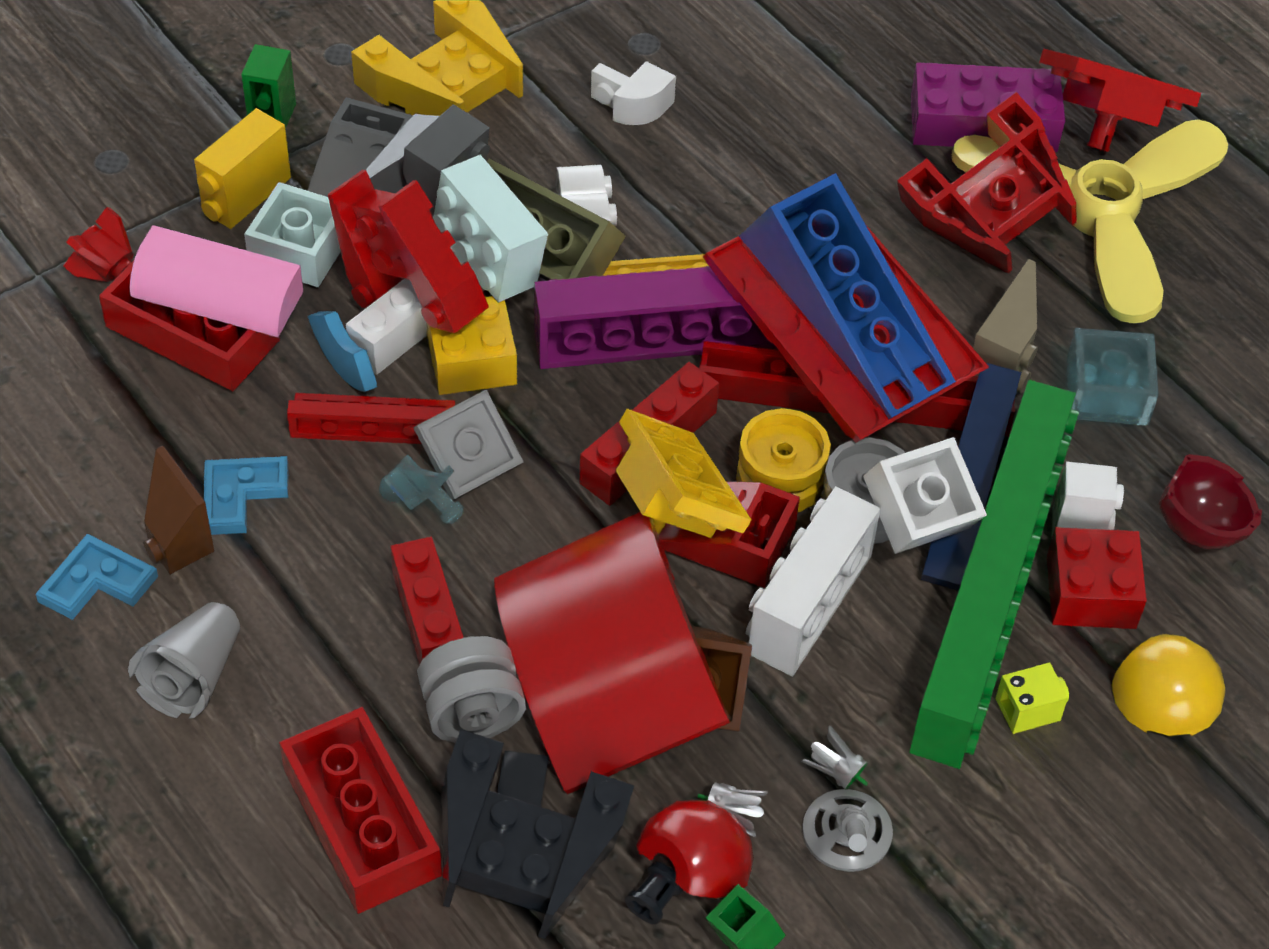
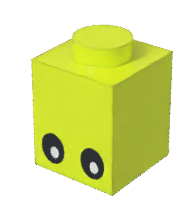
M1049 662L1002 675L995 699L1012 734L1061 721L1066 703L1069 700V691L1064 679L1057 677Z

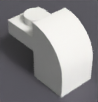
M647 61L631 77L599 63L592 70L591 97L613 108V121L625 125H642L658 119L674 103L676 76Z

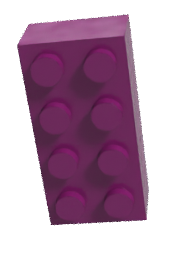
M916 63L911 90L913 145L954 147L956 141L964 136L978 135L991 138L988 135L987 113L1017 92L1041 118L1049 143L1053 146L1054 151L1058 152L1065 124L1061 76L1050 74L1052 69Z

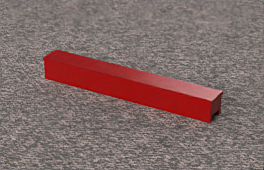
M704 341L699 369L719 382L718 399L829 413L818 397L811 394L779 350ZM973 376L894 422L963 431L978 376ZM1014 402L1004 435L1006 437H1010L1015 415Z

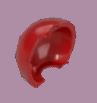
M676 801L652 816L642 830L636 845L639 854L644 855L649 860H652L657 853L666 855L675 867V883L688 894L700 897L721 898L726 897L737 884L742 888L748 886L754 860L751 840L745 827L735 815L711 801Z

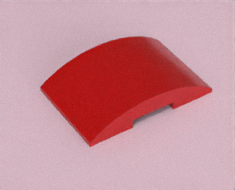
M641 512L494 578L498 610L520 684L543 744L567 795L586 787L591 771L609 777L730 723L705 655L696 640L676 588L675 577L653 520L642 515Z

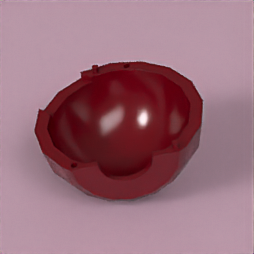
M1193 454L1184 457L1159 500L1160 510L1168 527L1183 541L1204 549L1228 548L1247 539L1260 525L1262 509L1258 508L1254 495L1242 481L1244 477L1229 465L1209 456Z

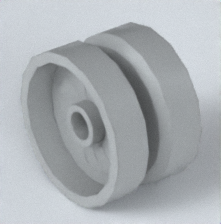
M872 437L864 438L857 443L852 439L839 445L828 458L821 498L826 500L836 486L874 504L863 476L879 461L905 453L904 450L889 441ZM880 516L874 544L889 540Z
M470 636L450 641L428 654L422 660L417 670L423 699L427 701L426 709L432 732L442 740L456 743L460 729L491 738L512 727L521 719L526 710L520 681L516 678V668L511 649L502 640L489 636Z

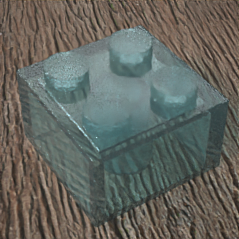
M1075 328L1067 355L1068 391L1076 393L1072 409L1079 411L1077 420L1149 425L1158 399L1154 334Z

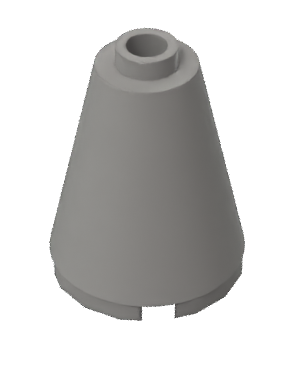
M207 603L139 648L129 661L128 673L130 678L135 673L140 683L136 691L141 698L154 709L170 717L178 718L181 713L191 714L189 718L198 716L210 701L240 631V623L233 609L225 604Z

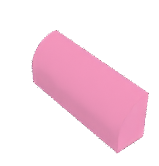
M152 225L138 249L130 278L131 297L279 337L303 293L301 267L298 264Z

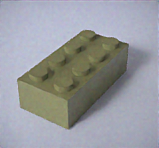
M488 159L487 163L548 233L539 277L548 281L552 279L561 280L603 276L626 236L610 221Z

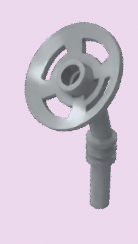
M851 789L833 790L815 799L805 813L802 826L803 838L811 854L824 865L845 872L861 871L876 865L887 854L893 837L892 822L885 808L873 797ZM854 799L864 803L862 807L853 804L838 805L835 800ZM822 811L824 812L821 822L823 835L818 838L815 830V818L818 812ZM831 816L836 817L835 826L833 830H830L829 827V819ZM874 817L879 818L882 828L881 838L878 843L872 840L876 830ZM838 843L850 847L855 852L862 851L863 854L844 856L831 850Z

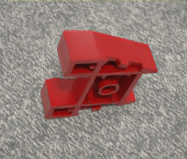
M1017 92L987 113L988 135L1000 148L950 184L926 158L897 180L900 200L923 226L1006 273L1012 271L1011 251L1007 248L1006 244L1051 210L1056 208L1071 225L1077 222L1075 198L1067 179L1063 176L1053 146L1049 143L1042 120Z
M361 170L328 193L346 275L353 288L351 290L352 296L359 306L367 308L403 279H408L411 281L422 306L421 314L430 327L456 333L489 308L476 274L468 261L460 264L450 248L456 243L450 232L445 230L441 233L435 224L430 212L433 205L418 181L413 180L398 192L391 193L374 189L367 171Z

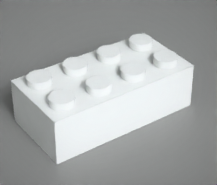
M836 486L826 500L822 498L818 500L811 513V523L807 529L801 527L796 532L790 546V554L786 559L780 557L777 560L770 574L771 582L766 589L760 587L750 602L749 611L753 612V615L747 626L746 635L750 636L749 644H752L751 656L792 677L794 676L871 558L880 507Z

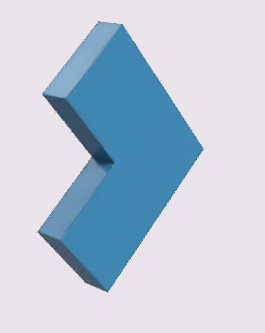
M287 456L205 460L204 501L211 535L247 533L248 499L288 498L289 465Z
M86 534L36 593L37 601L72 620L98 589L134 607L157 579V568Z

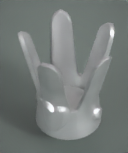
M829 725L827 738L840 756L823 744L814 742L811 745L813 750L811 758L820 765L807 759H803L801 762L834 777L836 783L839 786H843L845 790L856 779L867 786L868 782L860 774L868 762L863 760L861 755H855Z
M715 782L709 796L698 794L697 797L711 801L735 815L745 827L747 834L755 837L756 833L753 830V823L739 814L753 817L763 816L764 810L758 806L761 803V798L757 796H764L768 791L736 790L734 786Z

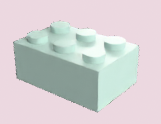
M481 155L441 170L433 219L441 233L445 230L450 232L456 242L452 245V248L455 250L460 262L468 261L476 274L480 286L484 290H488L498 303L533 288L534 282L538 281L548 233Z

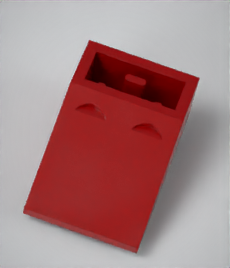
M727 482L752 519L744 533L726 528L725 531L716 530L712 538L666 523L658 535L663 549L765 588L775 563L781 557L796 527L800 497L761 482Z

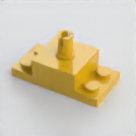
M626 409L619 423L627 434V441L631 446L617 467L616 472L642 515L652 518L658 535L666 523L712 538L716 530L725 531L726 528L744 533L752 519L695 434Z

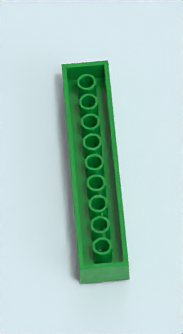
M1028 379L985 509L987 516L982 519L920 707L910 754L957 769L961 768L965 753L974 756L1015 618L1018 614L1024 589L1053 500L1051 496H1054L1063 467L1060 465L1064 463L1072 436L1065 433L1073 434L1079 411L1072 409L1076 395L1075 392Z

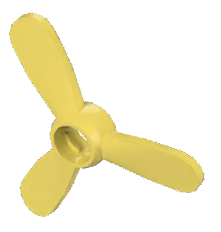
M1202 120L1186 121L1149 142L1124 164L1114 160L1101 159L1089 162L1078 170L1059 164L1076 201L1077 222L1073 226L1082 233L1094 237L1095 272L1105 307L1113 317L1122 322H1145L1154 318L1162 308L1164 290L1152 254L1134 221L1140 212L1143 199L1179 188L1213 170L1224 160L1227 154L1228 142L1222 131L1210 122ZM978 135L964 136L954 144L952 161L957 168L967 172L1000 147L989 137ZM1093 194L1106 195L1116 201L1102 200L1093 196Z

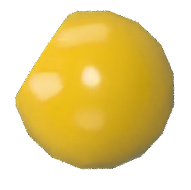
M1169 634L1150 637L1136 647L1116 671L1111 685L1115 704L1127 721L1146 733L1147 731H1152L1168 736L1184 734L1193 736L1209 728L1220 715L1225 697V685L1221 667L1210 652L1184 636Z

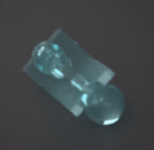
M406 455L380 481L379 491L386 501L391 503L403 501L412 510L428 498L442 513L440 518L445 524L454 523L464 513L463 505L459 501L454 503L441 488L443 483L454 472L450 465L437 473L421 469L409 455Z

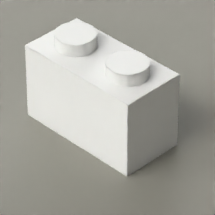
M1066 461L1052 509V536L1055 527L1114 530L1115 509H1121L1124 494L1123 485L1117 484V467Z

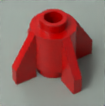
M106 207L96 220V223L102 229L97 225H93L85 230L81 236H70L66 241L75 251L63 266L74 276L109 282L116 279L132 263L134 253L132 252L122 219L114 210Z

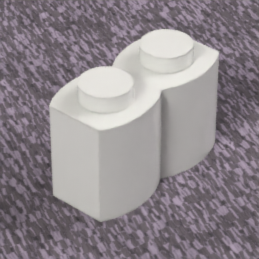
M602 165L557 167L556 192L558 195L617 226L615 203L609 204L608 198H612L611 177L604 176Z

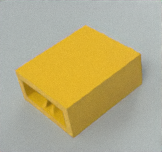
M257 108L194 159L202 211L210 220L218 221L229 229H232L265 201L278 182L286 183L291 178L285 124Z

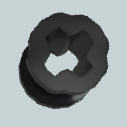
M661 862L651 863L648 867L649 875L636 891H630L625 897L628 908L638 918L655 925L663 918L662 910L671 898L683 892V889L675 883L676 871Z

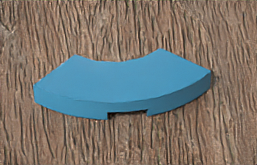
M319 311L309 315L310 325L323 353L344 381L353 388L363 392L376 388L377 381L367 350L359 347L350 338L343 327L336 311Z

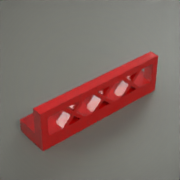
M295 393L294 400H289L287 410L290 438L422 444L413 427L455 406V400Z

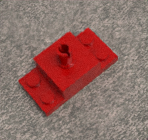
M1044 48L1039 63L1052 66L1050 74L1067 78L1063 91L1064 101L1095 109L1094 113L1097 114L1087 146L1108 152L1110 151L1111 141L1118 120L1122 121L1123 118L1158 127L1164 106L1180 111L1183 104L1197 107L1202 94L1081 57Z

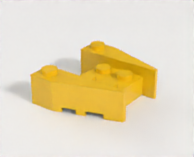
M480 0L433 1L435 34L442 40L412 59L408 58L380 35L351 51L354 84L381 104L389 106L391 103L404 107L406 114L440 116L453 104L468 113L505 88L518 98L523 96V64L484 3Z

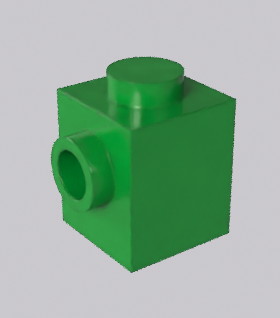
M739 884L705 917L722 942L730 949H774L786 936L770 911Z

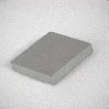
M487 390L413 427L451 500L523 463Z

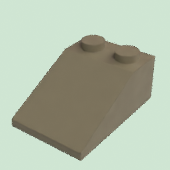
M1028 259L977 332L973 349L986 363L1022 372L1017 392L1020 394L1025 390L1028 379L1030 380L1031 372L1027 371V369L1032 364L1038 347L1033 345L1037 331L1036 262Z

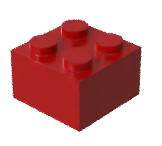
M1055 527L1047 553L1052 625L1137 629L1147 602L1139 531Z

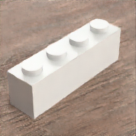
M451 246L450 248L452 249V251L454 252V254H455V256H456L455 250H454V249L452 248V246ZM403 279L346 323V331L350 338L359 347L367 350L373 372L376 375L427 336V324L421 314L422 306L411 281L408 279Z

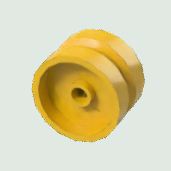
M774 409L753 417L742 431L736 475L737 482H761L800 497L798 512L814 505L822 494L825 469L831 446L827 431L815 418L797 410Z

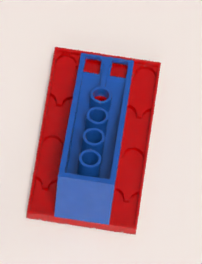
M836 173L771 206L738 237L702 256L737 303L740 302L765 337L778 348L811 394L818 397L843 432L852 438L855 443L989 368L986 362L864 223Z

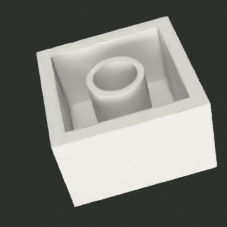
M954 437L879 461L863 476L874 504L881 508L879 516L895 554L967 530L987 516Z

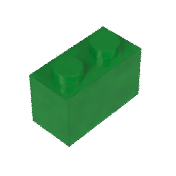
M255 44L241 74L247 115L257 108L285 124L286 129L296 106L291 51Z

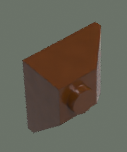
M161 446L155 451L144 519L148 539L143 541V544L151 560L155 564L161 561L171 575L213 553L214 546L205 501L165 447Z
M691 626L696 640L703 650L730 721L729 724L720 727V729L739 732L752 644L712 629Z

